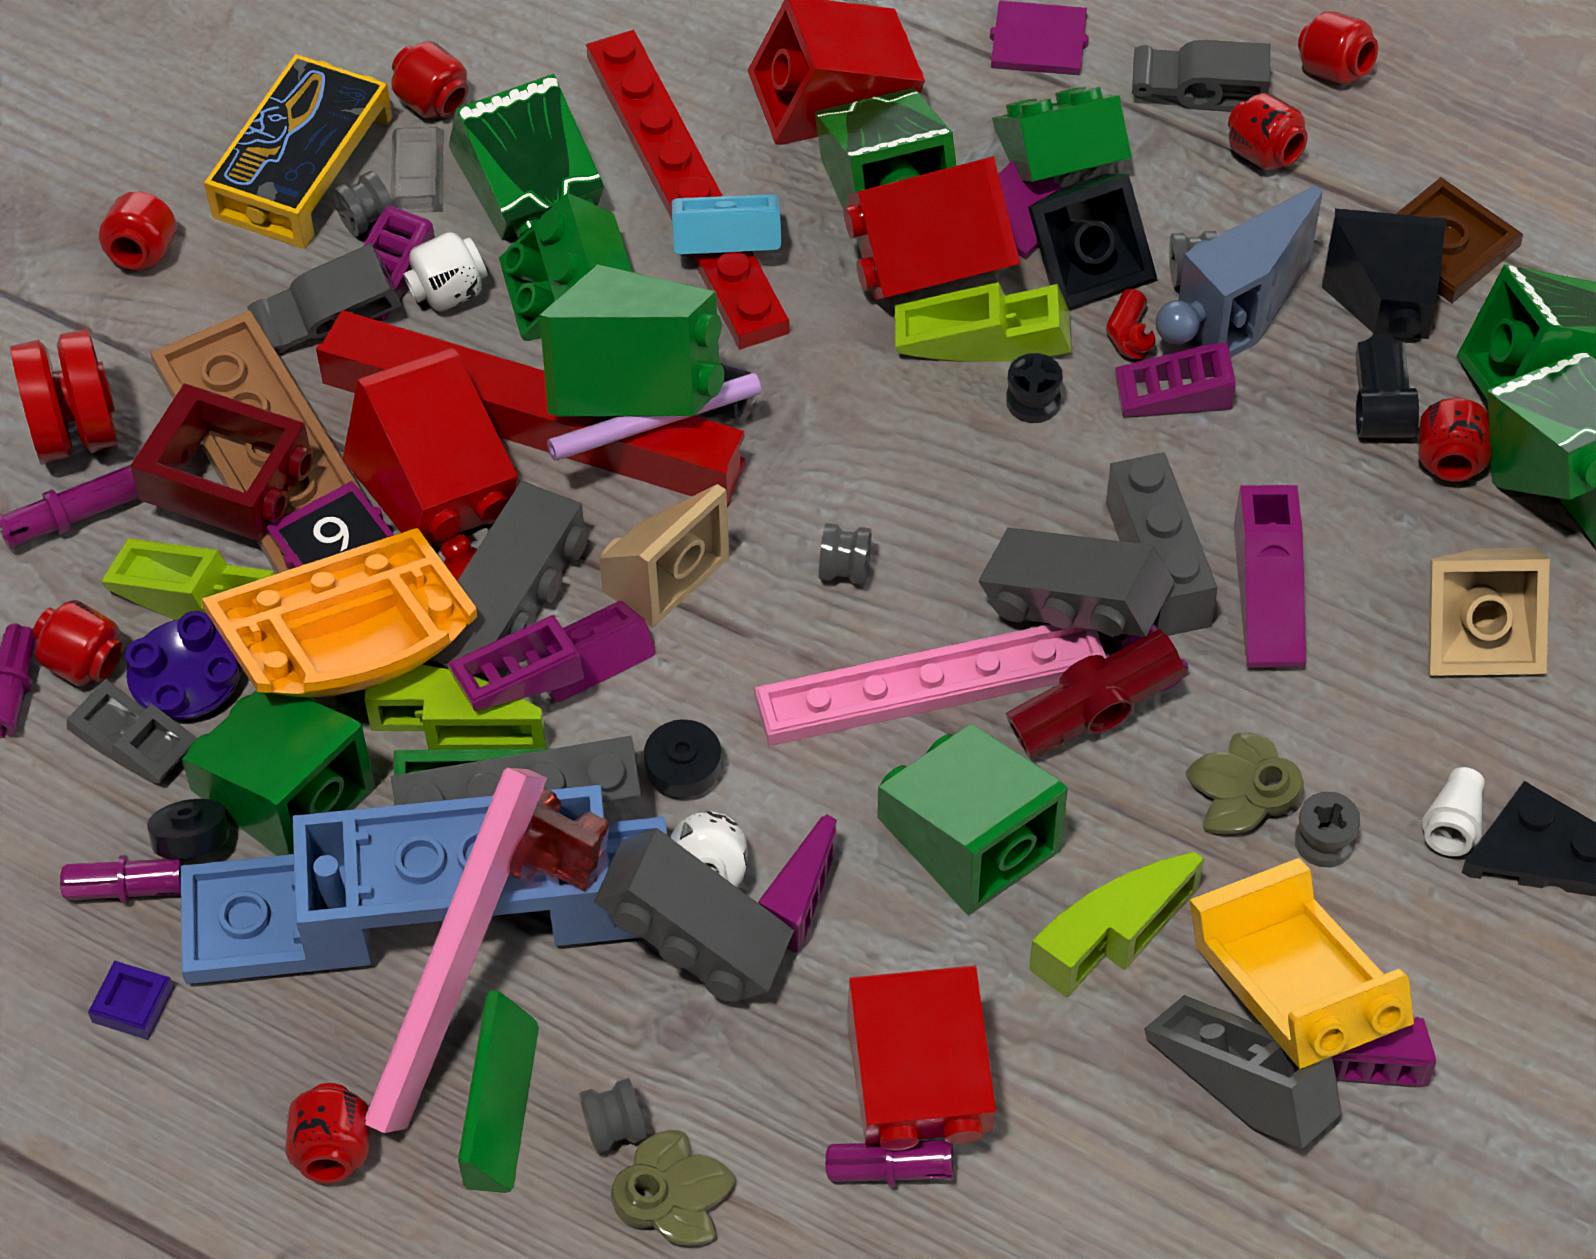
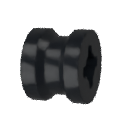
M1028 353L1015 359L1009 367L1007 376L1006 404L1008 410L1018 420L1027 423H1042L1050 420L1057 414L1061 405L1062 368L1056 360L1040 353Z

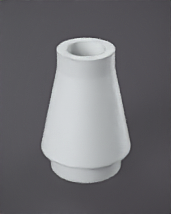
M1459 767L1452 770L1447 783L1422 819L1425 840L1438 853L1447 856L1464 855L1473 846L1478 844L1482 837V792L1485 780L1476 770L1467 767Z

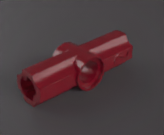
M1159 629L1107 658L1101 655H1092L1077 661L1062 674L1058 685L1006 713L1007 720L1026 755L1031 760H1034L1087 730L1091 734H1099L1115 728L1129 717L1133 711L1134 704L1186 677V669L1168 635Z

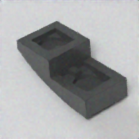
M107 679L67 718V729L82 741L117 764L157 784L182 760L191 744L197 739V737L151 703L145 709Z

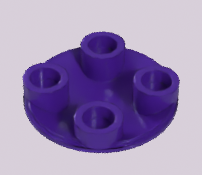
M201 611L188 612L180 619L158 626L143 638L133 641L128 646L125 654L128 663L127 684L135 701L145 709L152 703L173 720L195 718L217 708L234 691L242 672V667L209 616Z

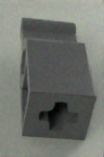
M1194 40L1186 43L1180 48V51L1155 50L1147 45L1135 47L1132 94L1138 97H1147L1151 94L1177 96L1182 105L1191 109L1232 112L1238 103L1247 101L1250 97L1259 93H1268L1271 44Z
M370 243L301 274L292 281L289 289L267 299L254 301L247 308L248 311L252 312L277 355H280L288 348L310 338L325 339L342 310L374 319L402 305L383 259Z

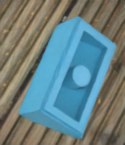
M776 194L678 198L672 200L674 251L677 254L777 250L781 247L780 207Z

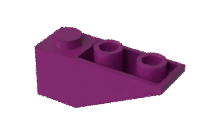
M1241 485L1233 527L1246 666L1305 667L1303 530L1298 485Z

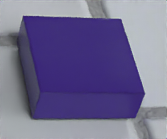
M114 960L88 1011L91 1022L148 1040L174 989L170 977Z

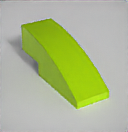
M999 282L896 304L895 347L899 354L964 362L1013 361L1028 353H1040L1047 356L1071 353L1069 309L1058 284L1009 295L1004 294Z
M128 538L105 573L101 583L107 590L140 606L177 620L191 611L206 613L203 609L202 598L275 575V572L273 570L228 565L216 549Z
M420 665L400 677L365 689L364 700L371 731H425L428 750L546 748L541 708L521 698L474 711L450 671L445 668ZM474 677L480 688L490 684L487 681Z
M1190 852L1159 860L1123 874L1088 893L1060 913L1032 940L1029 970L1067 998L1105 957L1123 970H1126L1199 889L1204 858L1196 852Z

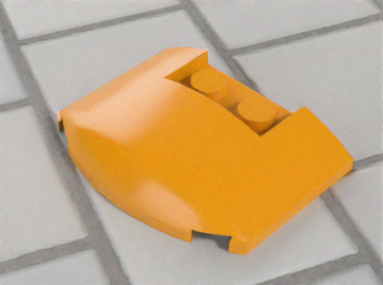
M418 528L202 598L203 609L257 692L293 697L341 695L377 686L400 677L436 656L454 641L467 624L470 625L477 618L476 606Z

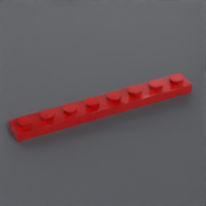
M635 30L587 43V58L671 220L672 200L723 197ZM753 251L690 254L707 289L716 291V306L739 350L789 334V319Z

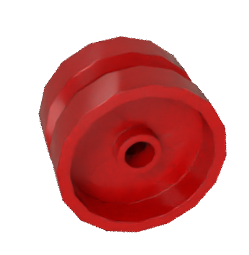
M88 328L60 334L57 349L62 370L54 371L47 347L39 339L10 346L21 401L41 465L69 459L72 451V442L68 428L69 422H76L83 447L90 453L118 447L117 435L111 412L115 411L109 382L103 361L98 362Z

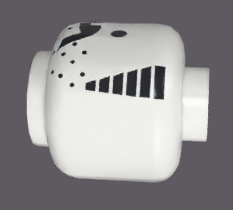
M446 232L414 247L409 254L412 270L403 273L415 301L418 303L426 299L429 305L439 312L446 311L478 296L482 290L481 279L488 276L484 262L472 239L468 237L462 240L459 235L453 232Z
M713 811L698 812L683 819L672 832L671 839L734 886L738 887L742 882L747 867V844L744 833L734 820L722 813Z

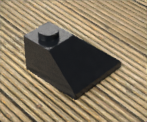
M1103 174L1058 189L1028 206L1049 284H1058L1068 308L1157 278L1129 174Z
M1335 208L1322 278V288L1373 334L1391 333L1399 338L1428 339L1437 303L1446 218Z

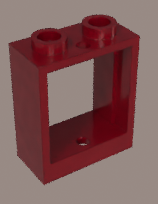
M184 383L130 465V469L140 501L261 541L267 532L266 526L271 523H277L282 518L286 510L288 496L297 481L304 480L309 474L313 464L314 452L310 448L304 422ZM209 430L272 451L246 493L183 472Z

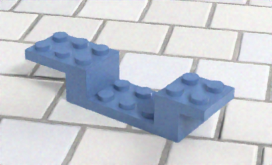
M601 785L542 791L521 846L545 858L532 861L517 853L492 916L550 910L555 946L641 937L617 926L612 919V915L594 903V900L621 840L654 828H658L667 835L665 817L605 823ZM493 796L293 816L294 854L181 866L182 975L185 983L193 984L371 965L369 928L444 921ZM546 858L590 883L585 888H582L546 869Z

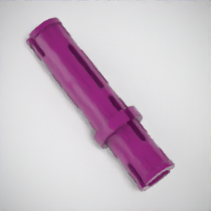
M130 465L57 494L53 489L42 493L43 499L6 514H0V527L2 528L0 532L8 549L11 550L17 545L55 530L59 535L70 531V525L139 498Z

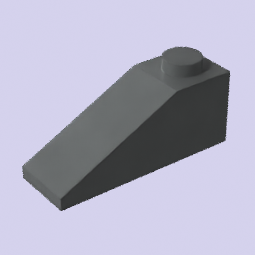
M1183 995L1144 1028L1146 1039L1248 1125L1258 1131L1303 1149L1342 1114L1332 1057L1299 1069L1267 1030L1259 1024Z

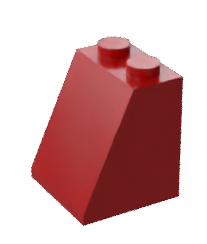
M784 0L747 70L775 144H788L818 137L815 111L913 87L920 94L925 82L923 72L908 41V36L894 8L830 0Z
M994 156L847 195L849 206L843 208L844 221L850 238L858 239L862 259L856 262L858 278L863 290H870L872 300L1020 264Z
M450 348L357 379L343 460L400 532L418 528L430 544L436 541L449 540L460 532L482 524L494 523L514 493L518 475L456 350Z
M976 965L850 977L847 1027L865 1145L880 1143V1147L885 1150H903L916 1146L919 1143V1139L944 1137L947 1143L964 1144L981 1139L983 1133L993 1132L996 1106Z

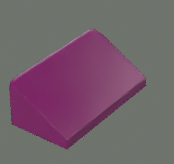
M619 600L564 627V631L580 654L584 679L562 688L547 691V693L555 702H562L652 657L655 654V648L645 619L623 601ZM550 655L543 656V657H540V658H541V659H544V658H546V657H548V656H550Z

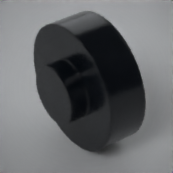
M681 719L667 722L655 729L646 741L644 747L646 775L651 784L664 794L673 797H691L701 794L717 781L721 773L722 756L719 739L709 727L697 721Z
M189 799L172 803L155 812L147 822L153 852L167 859H191L212 852L226 842L230 833L224 807L219 802L210 799Z

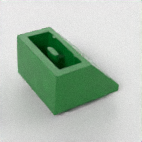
M1077 87L1056 92L1057 102L1052 103L1051 99L1037 101L1036 98L1013 102L1006 105L1008 114L992 117L994 129L1009 161H1013L1022 181L1033 182L1132 158L1120 95H1102L1101 87L1088 89L1086 87Z
M566 193L546 211L535 224L499 257L520 336L528 341L541 339L539 315L597 264L632 272L615 214L569 193Z

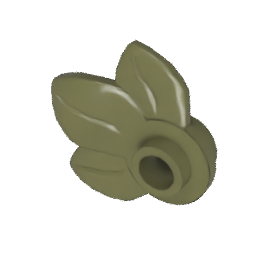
M1254 733L1234 734L1230 740L1229 753L1214 752L1206 754L1197 759L1186 770L1189 782L1205 795L1214 799L1202 825L1204 831L1214 834H1233L1249 831L1255 828L1265 815L1278 816L1288 813L1297 805L1304 789V781L1299 768L1293 762L1279 758L1273 742L1262 735ZM1272 781H1280L1274 786H1265Z
M679 1130L662 1131L644 1140L636 1150L634 1164L623 1169L616 1176L611 1188V1201L618 1217L632 1227L648 1228L653 1226L669 1242L685 1246L700 1245L711 1242L715 1238L714 1226L706 1210L718 1204L729 1194L736 1179L734 1174L717 1159L701 1154L690 1156V1145L685 1132ZM636 1189L645 1190L652 1195V1197L642 1196L636 1191Z

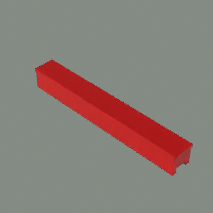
M345 310L340 312L323 343H319L316 348L323 384L355 393L357 379L454 348L460 355L499 438L548 453V439L619 417L555 416L548 414L544 370ZM691 416L566 458L689 496H694L719 484L726 489L728 507L731 502V493L746 465L745 458L740 457L739 449L745 434L743 430L697 416Z

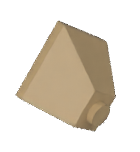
M716 484L639 522L623 537L613 539L599 558L602 591L616 602L619 600L623 601L642 616L646 624L654 628L729 558L726 489Z
M1477 548L1430 559L1428 674L1430 676L1547 674L1550 559L1536 548Z

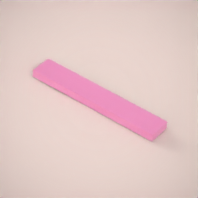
M1048 624L754 687L755 701L768 746L1058 684L1062 674L1077 661L1092 655H1101L1106 658L1097 630L1078 627L1062 629Z
M508 767L504 769L366 1114L365 1125L382 1133L408 1128L547 777L528 769Z

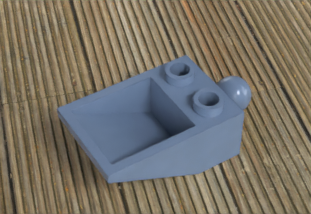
M1314 185L1210 241L1204 240L1195 244L1185 253L1179 300L1163 305L1156 316V329L1161 338L1171 344H1184L1191 341L1196 347L1215 343H1228L1230 357L1257 344L1310 264L1323 191L1317 185Z

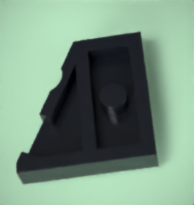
M1524 781L1467 857L1461 873L1476 879H1481L1483 872L1518 877V885L1536 888L1556 886L1565 892L1596 896V822Z

